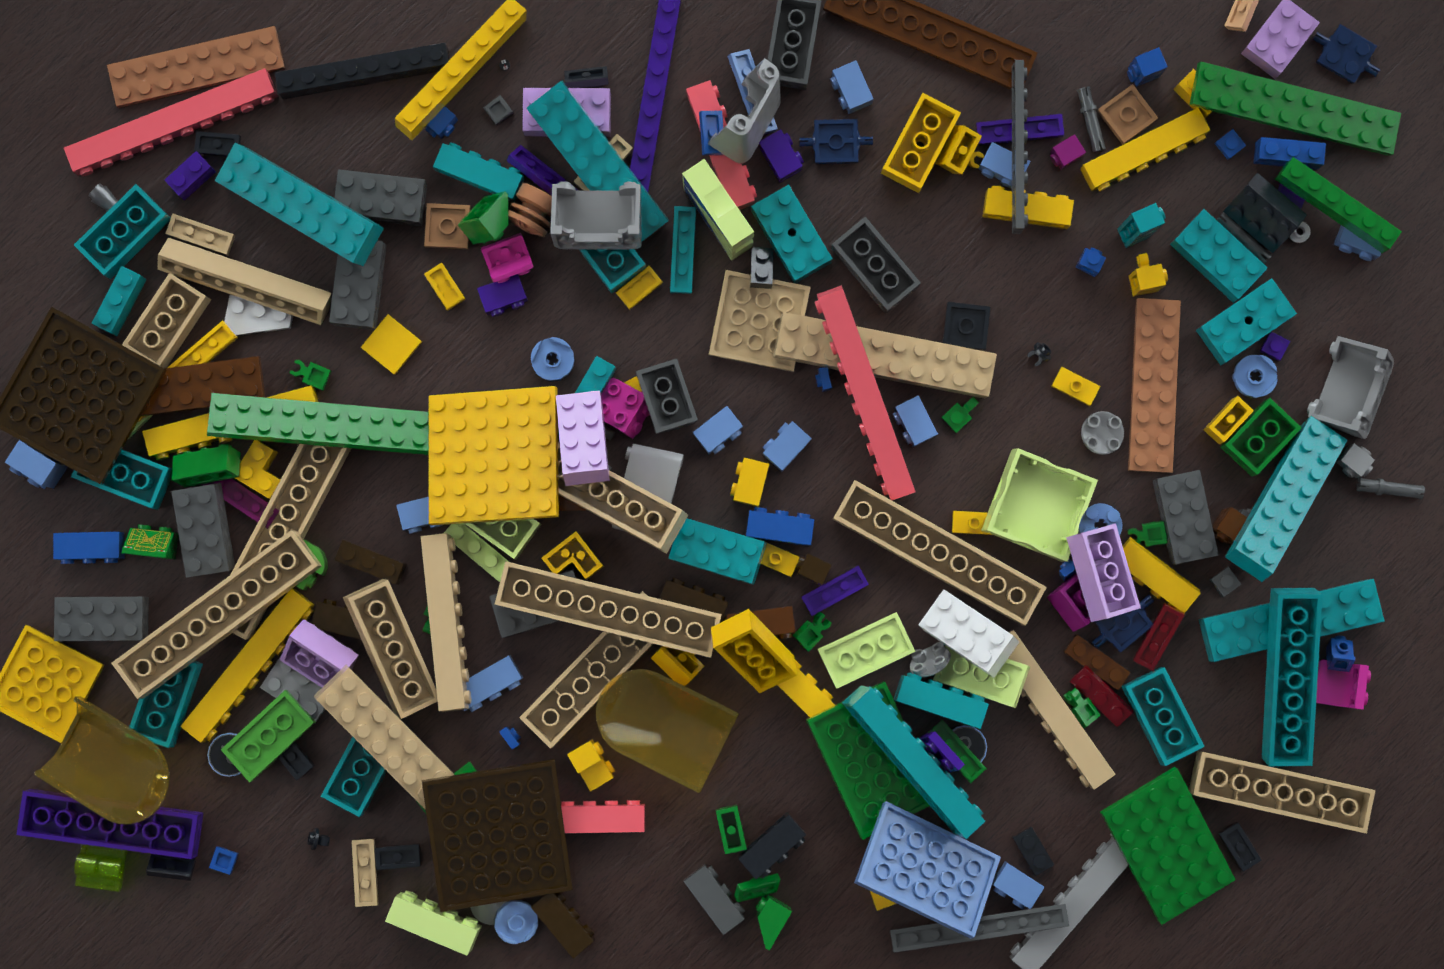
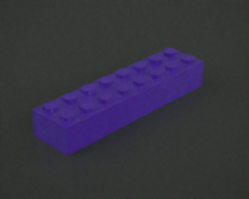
M28 789L23 791L16 835L193 859L198 855L204 813Z

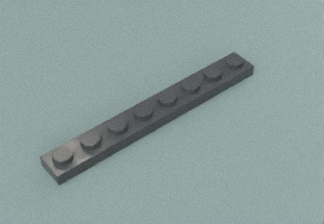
M1015 60L1011 67L1012 234H1021L1024 227L1028 225V215L1024 214V206H1027L1028 194L1024 193V185H1027L1028 173L1024 172V164H1027L1028 152L1024 151V143H1027L1028 132L1024 130V122H1027L1028 116L1027 109H1024V101H1027V88H1024V81L1027 80V68H1024V60Z
M1066 904L981 916L975 937L971 939L939 923L890 930L893 951L896 953L1069 927Z

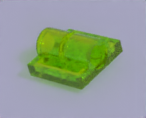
M81 844V851L75 862L74 872L77 875L75 886L121 891L127 850Z

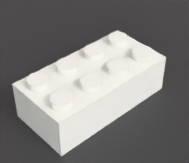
M946 590L941 592L919 623V626L925 632L993 678L1019 644V641L1012 634Z

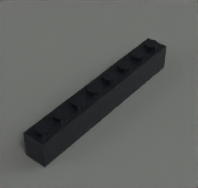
M439 43L275 72L278 94L282 99H289L436 73L450 60L446 43Z

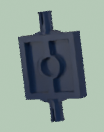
M1341 24L1338 25L1334 34L1329 38L1317 32L1312 39L1323 45L1322 53L1316 63L1352 84L1355 83L1360 73L1364 70L1374 77L1380 71V68L1369 63L1377 45Z
M857 119L814 120L812 138H799L800 147H813L815 164L858 163L860 145H873V136L860 137Z
M1147 595L1139 602L1140 609L1108 619L1094 621L1099 627L1101 634L1091 641L1092 644L1098 649L1103 643L1108 641L1113 644L1118 652H1122L1151 628L1153 623L1147 617L1144 609L1154 602L1153 599H1150L1152 597Z

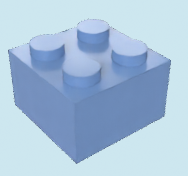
M21 440L18 441L5 461L6 464L11 466L9 468L10 471L18 476L28 477L27 481L30 484L43 489L46 487L54 489L68 466Z

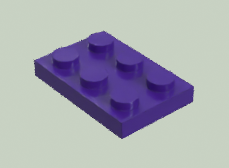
M935 731L919 737L927 747L924 750L929 755L933 754L941 763L939 767L944 772L959 771L965 765Z

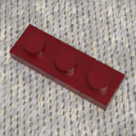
M1164 603L1133 661L1153 671L1183 619L1184 612Z
M1087 665L1071 678L1070 682L1086 698H1089L1115 726L1118 727L1133 713L1134 710Z

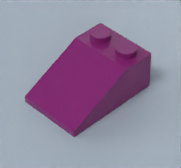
M1076 572L1047 596L1048 600L1073 632L1091 622Z

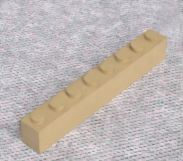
M168 238L158 253V270L171 273L172 275L319 325L322 324L331 306L332 293L181 241Z
M447 533L421 536L438 709L440 712L469 709V704L472 702L470 690L467 691L466 682H469V672L464 666L467 652L465 646L462 647V638L465 637L463 625H460L459 616H462L461 603H458L457 595L460 594L459 582L455 580L458 566L457 561L453 560L452 552L456 549L455 540Z
M1010 630L1009 633L1019 641V644L1008 659L1030 666L1021 697H1027L1030 701L1028 705L1035 716L1039 714L1043 722H1041L1044 730L1048 734L1051 732L1056 738L1053 741L1060 752L1064 750L1068 755L1066 759L1073 770L1077 768L1081 776L1079 779L1086 788L1090 787L1095 790L1116 774L1016 632Z

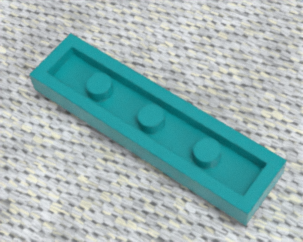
M674 206L670 293L692 294L696 207Z

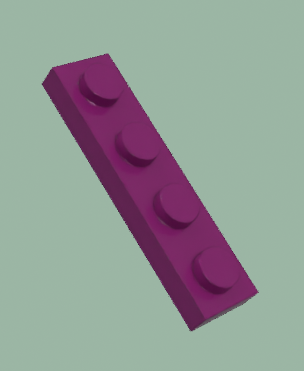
M232 478L201 484L205 486L221 483L224 500L257 522H259L268 505V502ZM276 508L265 526L267 529L279 513V510Z

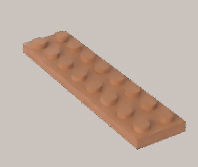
M275 26L109 64L107 68L116 107L121 108L228 83L264 68L268 73L284 70L285 65Z
M1136 299L1128 471L1173 473L1181 301Z

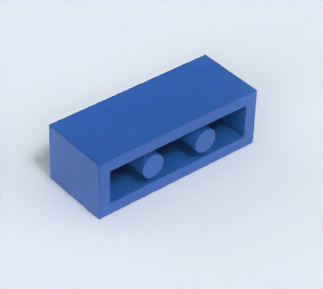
M1261 137L1255 142L1254 164L1285 166L1294 157L1310 169L1318 170L1324 165L1326 143Z
M754 507V511L749 510L746 536L755 539L811 546L814 519H810L809 514L797 513V517L788 516L789 512L776 510V513L773 514L767 513L766 508Z
M53 533V559L61 560V564H74V560H82L83 564H94L96 559H104V563H118V559H125V553H122L125 543L124 533Z

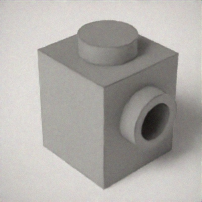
M1354 443L1348 445L1336 460V463L1343 468V473L1348 477L1359 478L1365 477L1373 469L1371 464L1375 459L1371 457L1369 450L1362 446L1358 447Z

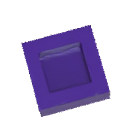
M1271 331L1265 339L1260 352L1280 361L1290 341Z

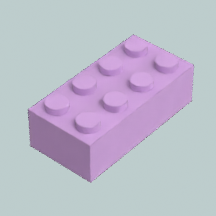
M523 88L524 136H547L526 108L551 88ZM568 88L604 136L610 137V88Z
M600 391L557 395L556 404L561 462L565 486L610 481Z
M1116 523L1066 537L1091 622L1108 619L1141 608Z

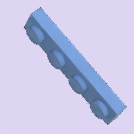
M750 49L730 53L727 57L749 115L754 104L745 99L748 95V90L746 86L744 87L741 84L745 76L756 66ZM774 117L764 134L775 132L778 129Z

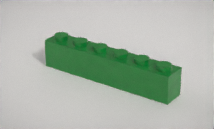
M1294 157L1285 164L1275 179L1382 254L1392 247L1402 232Z

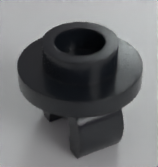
M1037 342L1034 345L1035 349L1031 350L1027 355L1028 357H1031L1033 354L1038 355L1039 360L1034 365L1039 366L1044 360L1049 361L1051 359V350L1045 343Z
M314 828L313 832H309L307 844L311 845V850H315L317 844L329 846L330 837L320 835L319 828Z

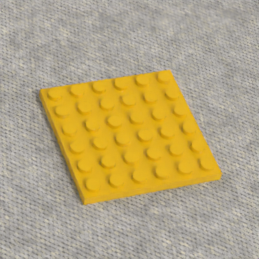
M556 386L429 396L430 525L559 517Z

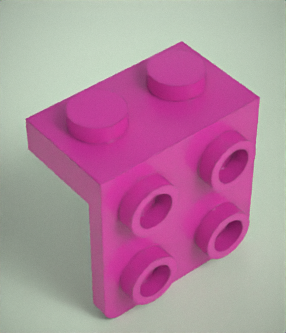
M521 233L481 248L493 282H506L510 279V276L527 274L534 267Z
M611 378L601 394L604 422L634 439L635 435L641 431L645 418L650 415L643 393L616 378Z
M1320 660L1318 664L1316 703L1364 710V705H1367L1368 702L1366 686L1371 679L1369 666L1353 664L1350 672L1328 670L1327 660Z

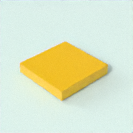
M387 314L361 348L396 375L422 341Z

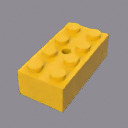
M922 93L881 174L919 193L961 112ZM922 142L924 147H920L916 143Z
M749 609L711 627L713 648L759 693L797 676L794 655Z

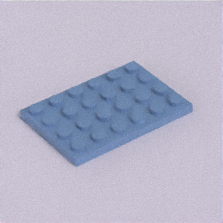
M885 801L882 803L854 883L971 939L975 937L1001 857Z

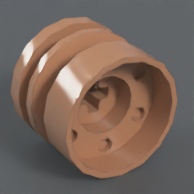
M522 183L516 197L523 203L522 205L511 203L510 207L518 213L508 210V219L515 226L529 234L545 237L547 231L541 226L551 227V223L545 219V216L551 217L552 196L532 185Z

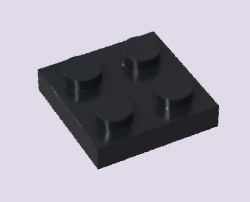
M947 302L942 343L976 350H986L991 307Z

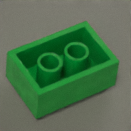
M1268 398L1253 411L1220 448L1253 477L1264 469L1302 427L1271 398Z

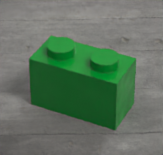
M737 804L716 809L725 854L747 850Z

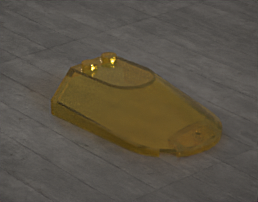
M645 669L630 670L613 678L601 692L596 707L598 728L603 739L611 748L700 793L739 715L738 712L666 676Z
M75 696L73 701L77 703L76 717L56 754L41 769L36 770L34 775L111 822L132 824L149 818L162 805L169 787V769L162 751L148 738L83 697Z

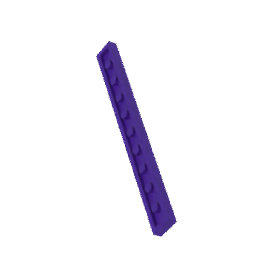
M659 0L630 166V170L647 192H649L681 0Z

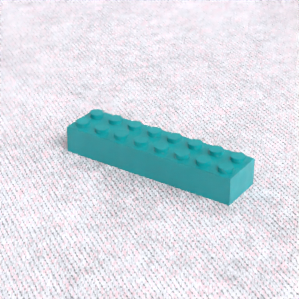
M563 81L557 83L526 108L590 191H619V187L624 185L625 182H635L641 185V242L669 221Z
M234 143L215 179L216 182L345 259L364 266L384 229L382 226L268 159L237 143Z
M1312 416L1300 425L1302 427L1301 430L1293 437L1225 558L1261 582L1274 573L1348 441Z
M1366 579L1319 591L1323 594L1320 637L1385 621L1374 579ZM1270 602L1198 619L1209 662L1266 650L1268 648Z
M1271 588L1262 759L1268 766H1313L1323 595L1315 588Z
M862 685L858 687L842 704L955 835L967 839L985 822L981 816L983 814L981 809L976 804L972 805L967 800L969 796L961 787L958 789L953 784L955 779L949 772L941 770L939 760L933 754L929 755L924 750L927 747L919 738L915 739L911 735L912 729L905 721L901 722L896 717L898 713L890 704L887 706L882 701L884 696L878 689Z

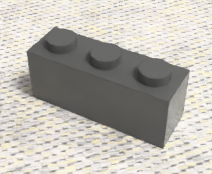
M704 864L685 878L684 883L724 935L745 919L743 915L745 910L739 902L734 903L729 897L732 893L726 884L720 885L716 879L719 875L712 866L707 867Z

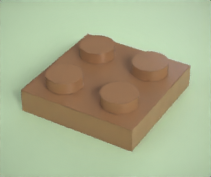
M1133 84L1097 110L1122 145L1158 119Z
M427 203L424 246L428 248L468 249L469 239L458 227V224L471 211V206Z

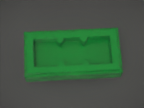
M778 873L766 876L763 879L760 877L757 879L752 878L750 881L737 884L734 897L737 902H742L778 891L781 879Z

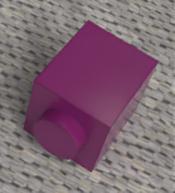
M1074 134L1051 149L1050 159L1056 167L1059 166L1062 170L1082 158L1086 151Z

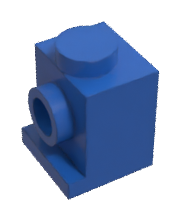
M1085 248L1075 268L1095 277L1100 272L1106 257L1102 256L1103 253L1095 248Z
M1344 636L1331 638L1326 647L1327 669L1350 672L1355 662L1353 641L1347 640Z

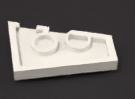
M230 295L224 322L235 335H248L258 332L291 329L293 315Z

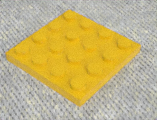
M25 625L0 672V712L60 743H64L104 664L60 641H54V638L29 625Z

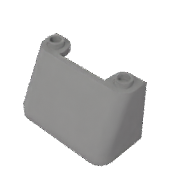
M765 58L745 76L741 84L744 87L746 86L748 90V95L745 99L754 104L748 117L742 114L734 115L719 133H715L708 143L739 164L747 162L752 157L781 103L779 71L774 64Z
M569 182L552 184L550 234L554 246L559 249L640 248L642 240L641 185L635 182H625L624 185L619 187V191H576L575 187Z
M1337 336L1336 342L1333 341L1330 346L1329 353L1332 354L1334 361L1320 399L1310 402L1307 414H1309L1308 417L1312 416L1326 426L1366 439L1391 375L1394 358L1388 349Z
M638 444L628 447L625 456L628 464L624 479L672 504L684 454ZM612 524V528L622 530L619 527Z

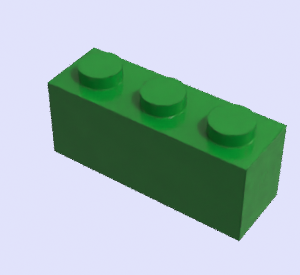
M221 444L215 448H201L200 451L195 452L185 451L180 455L173 456L171 480L183 487L239 477L241 452L232 448L229 444Z

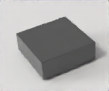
M501 95L483 107L496 126L514 114Z

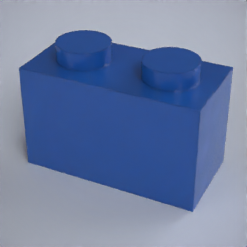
M1158 47L1135 57L1129 65L1127 74L1130 81L1134 82L1136 87L1159 78L1168 66L1160 48Z

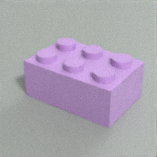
M1282 0L1241 54L1276 79L1320 22L1292 1Z
M303 619L290 634L280 661L322 688L345 665L352 670L358 654L318 629L314 624Z

